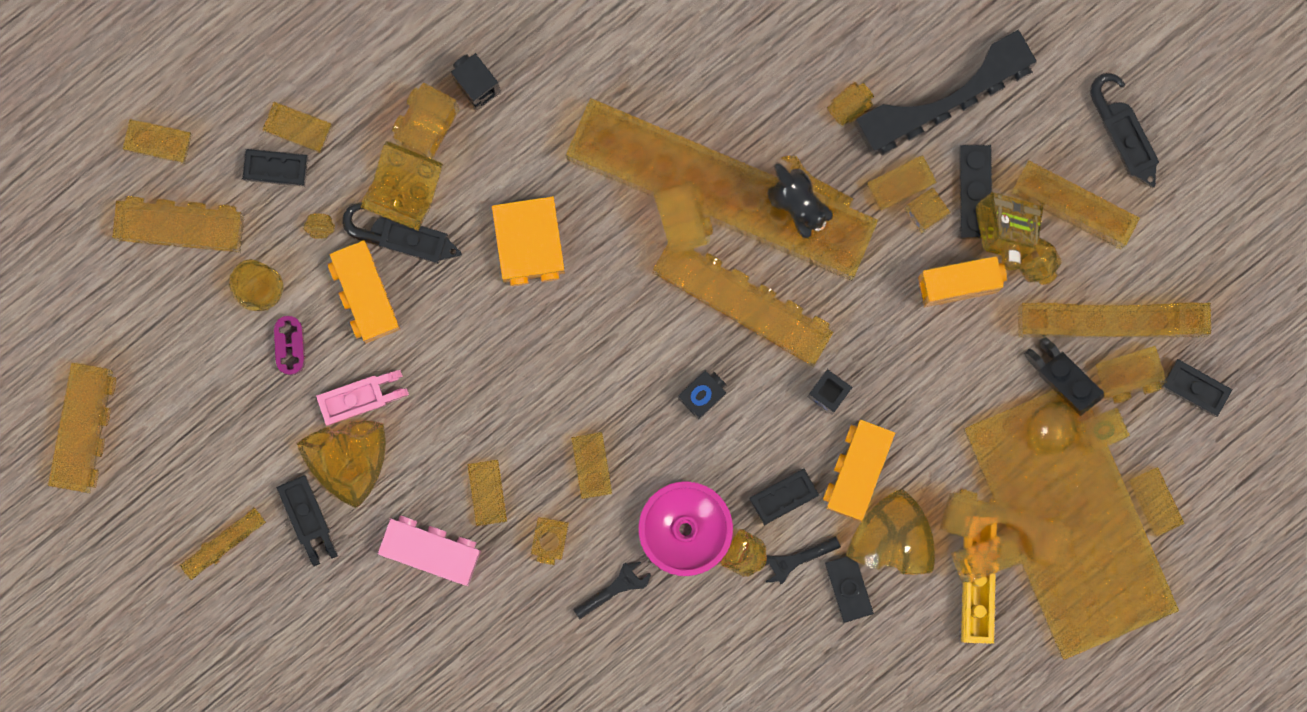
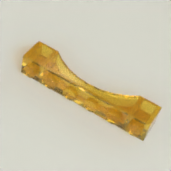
M1022 303L1018 306V338L1207 337L1211 334V303L1151 305Z

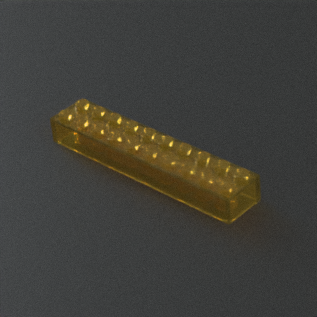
M590 98L566 153L567 161L850 281L855 277L878 223L876 218L814 193L832 211L833 218L830 221H826V225L822 230H812V235L809 238H803L798 233L789 212L772 206L768 199V190L779 181L778 177Z

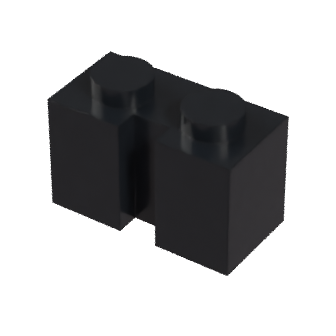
M476 53L471 57L466 54L453 64L455 68L451 71L453 80L476 111L501 93L499 82Z

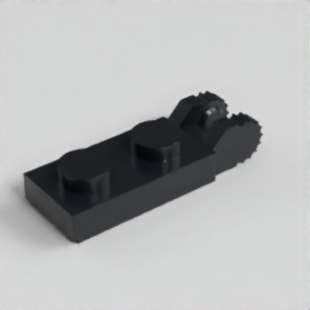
M1043 337L1039 341L1043 351L1052 358L1047 364L1033 349H1028L1024 353L1028 362L1039 372V376L1080 416L1105 397L1104 392L1063 351L1060 353L1057 346L1048 338Z
M303 475L276 487L301 545H304L312 565L315 567L320 564L319 555L311 543L312 540L319 537L323 539L327 554L332 559L337 557V550L329 535L330 529L307 476Z

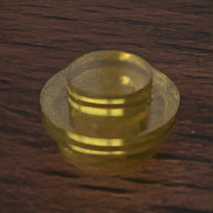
M315 213L307 216L303 229L312 238L324 239L335 231V225L332 223L331 216Z

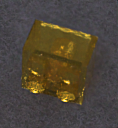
M423 82L419 89L415 87L412 90L406 103L410 106L405 116H398L392 127V132H394L393 138L398 147L431 163L460 109L456 99Z

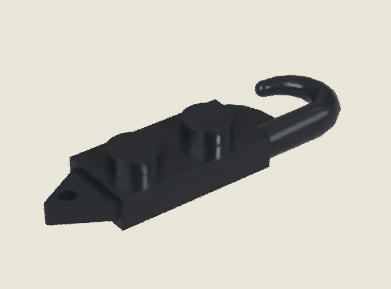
M1101 74L1091 84L1090 94L1103 121L1102 123L1130 178L1134 176L1146 185L1154 188L1156 184V167L1160 162L1132 107L1123 102L1108 105L1102 93V86L1108 81L1117 83L1121 88L1125 87V83L1116 74ZM1148 177L1152 178V182L1147 180Z
M366 203L352 204L343 214V228L354 239L365 240L367 243L436 264L443 260L462 256V253L447 238V233L390 216H382L377 219L371 230L355 226L352 222V216L357 210H366L368 208ZM453 249L456 250V254L454 255L451 254V250Z

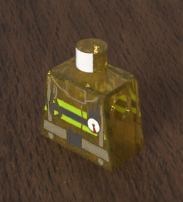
M991 192L976 205L984 250L1001 255L1002 265H1005L1006 270L1019 269L1021 267V260L1038 247L1043 206Z

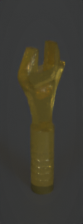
M791 155L781 158V160L792 164L789 173L795 168L803 170L809 176L815 192L846 209L850 208L854 198L813 177L796 156Z

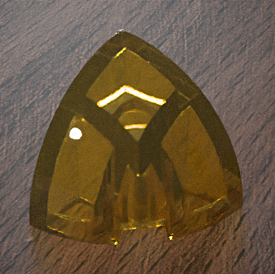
M350 421L349 426L343 430L340 429L334 432L330 427L320 429L300 440L297 446L306 465L317 480L335 497L352 507L358 508L371 493L380 475L386 447L385 429L383 423Z
M897 490L878 502L865 516L850 541L846 556L878 570L881 566L886 565L900 570V574L917 575L931 573L935 563V546L929 522L915 499L905 490Z

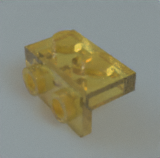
M1156 346L1095 364L1104 391V397L1107 401L1113 400L1114 404L1132 399L1131 394L1143 390L1144 394L1157 392L1162 389L1161 384L1167 383Z

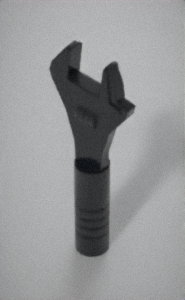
M835 536L795 555L782 557L765 556L758 569L770 564L776 575L766 582L773 583L779 581L783 584L789 573L800 564L814 560L841 548Z
M635 562L630 565L624 563L619 576L610 586L581 603L573 611L580 620L618 593L646 588L651 574L649 573L640 580L633 570L641 562Z

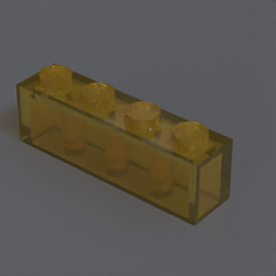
M1029 160L1024 165L1010 192L1033 205L1036 204L1037 207L1120 250L1127 245L1140 217Z
M126 196L125 201L116 200L112 238L121 242L241 253L244 215L241 212H237V207L229 205H218V210L206 209V204L187 202V207L175 206V201L156 199V204L144 203V198Z
M71 362L48 486L89 494L91 493V487L96 488L99 478V470L95 469L97 457H102L105 446V439L101 438L103 426H108L111 409L107 408L109 395L113 396L116 388V377H112V370Z

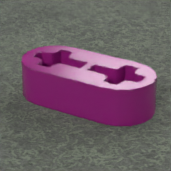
M284 316L278 319L274 326L275 360L278 369L282 373L293 376L300 373L305 366L304 330L298 319L293 316ZM286 322H291L293 327H297V332L292 333V343L287 344V336L281 333L280 330L286 327ZM287 348H292L293 357L299 358V363H295L291 370H289L287 365L282 364V359L288 357Z

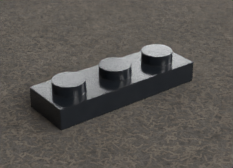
M960 145V239H983L982 222L984 221L980 219L981 209L988 210V222H984L986 239V228L992 229V223L989 222V214H992L991 145Z

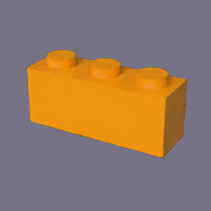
M365 240L331 253L332 262L327 265L333 280L339 279L344 291L339 292V296L345 310L349 308L352 310L355 320L350 321L356 339L362 337L365 343H369L401 330Z
M861 419L858 421L857 426L850 425L845 438V442L850 443L846 455L840 453L834 471L839 473L835 484H828L823 500L828 502L826 509L859 522L863 521L895 432Z

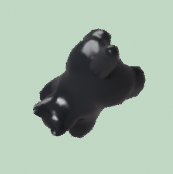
M776 163L774 168L779 181L775 186L769 188L768 199L772 206L788 211L798 233L803 238H809L812 235V230L820 231L825 227L826 221L832 220L833 213L813 193L811 180L803 170L795 168L789 173L785 166L781 163Z

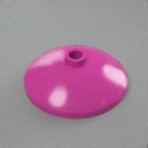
M677 482L661 488L647 501L639 519V538L647 557L658 568L673 575L694 576L712 569L726 555L732 541L733 522L726 503L715 491L695 482ZM682 524H689L691 526L692 532L689 535L684 536L680 533L679 528Z

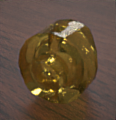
M1034 238L1032 241H1028L1021 246V264L1017 262V266L1027 282L1038 281L1039 284L1045 285L1056 279L1058 275L1057 269L1062 261L1056 248L1051 243L1037 238L1036 244V238ZM1036 250L1039 256L1034 259L1031 253Z
M739 529L720 563L742 577H749L764 568L767 561L766 545L763 540L743 529Z

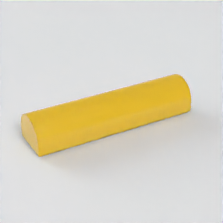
M964 517L961 643L994 644L996 517Z

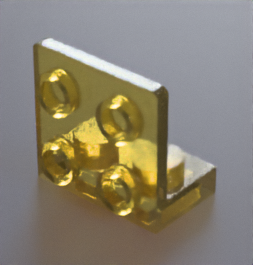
M386 141L381 151L374 181L363 198L361 208L419 230L431 209L443 164Z

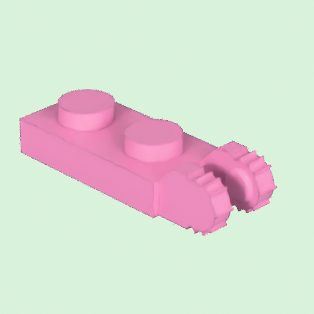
M401 370L379 377L372 376L317 395L316 397L326 426L384 407L386 403L408 396L407 388H400L392 393L383 395L379 386L399 380V378L403 377Z

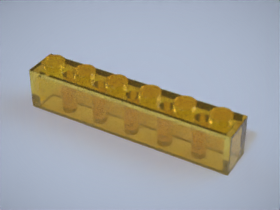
M682 237L678 241L673 238L670 239L652 270L653 274L814 367L834 333L829 330L830 324L817 316H814L813 319L808 318L802 314L804 310L802 307L790 300H787L786 303L774 298L777 293L760 284L759 288L748 282L750 277L741 271L733 269L730 272L721 267L723 262L709 253H706L704 257L695 252L696 246Z

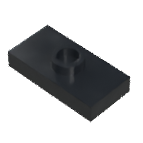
M246 149L242 180L305 187L309 156Z
M805 468L749 499L765 526L818 497L819 494Z
M853 554L825 563L843 623L874 614L856 555Z

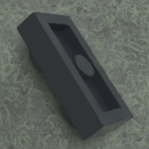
M1179 359L1175 361L1161 386L1214 417L1219 416L1233 390Z

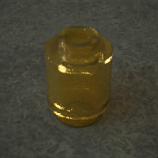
M853 82L831 100L832 103L827 109L840 126H844L846 123L851 124L873 106L871 99L874 98V95L864 83L858 85L856 82Z

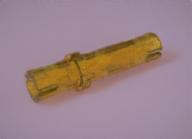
M253 507L246 515L225 529L216 538L212 539L209 543L204 542L200 545L201 549L189 559L179 564V566L192 581L213 563L217 565L222 556L267 522L257 509Z

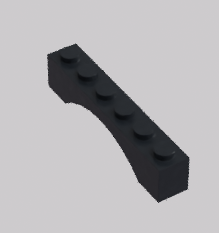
M1018 29L991 44L985 60L977 73L962 88L950 96L934 103L920 106L898 107L882 104L857 118L854 125L871 155L873 156L880 152L881 156H884L898 148L896 142L906 137L908 141H911L925 133L923 128L934 122L935 126H939L952 118L950 113L961 107L962 111H966L979 103L977 98L988 92L991 97L1006 88L1005 82L1013 78L1018 82L1033 73L1031 68L1035 66L1037 60Z

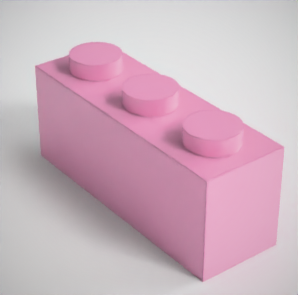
M399 516L398 521L390 519L378 555L469 586L481 553L480 550L474 549L476 542L462 537H458L457 542L446 539L447 532L429 526L428 531L416 528L417 521L403 516Z

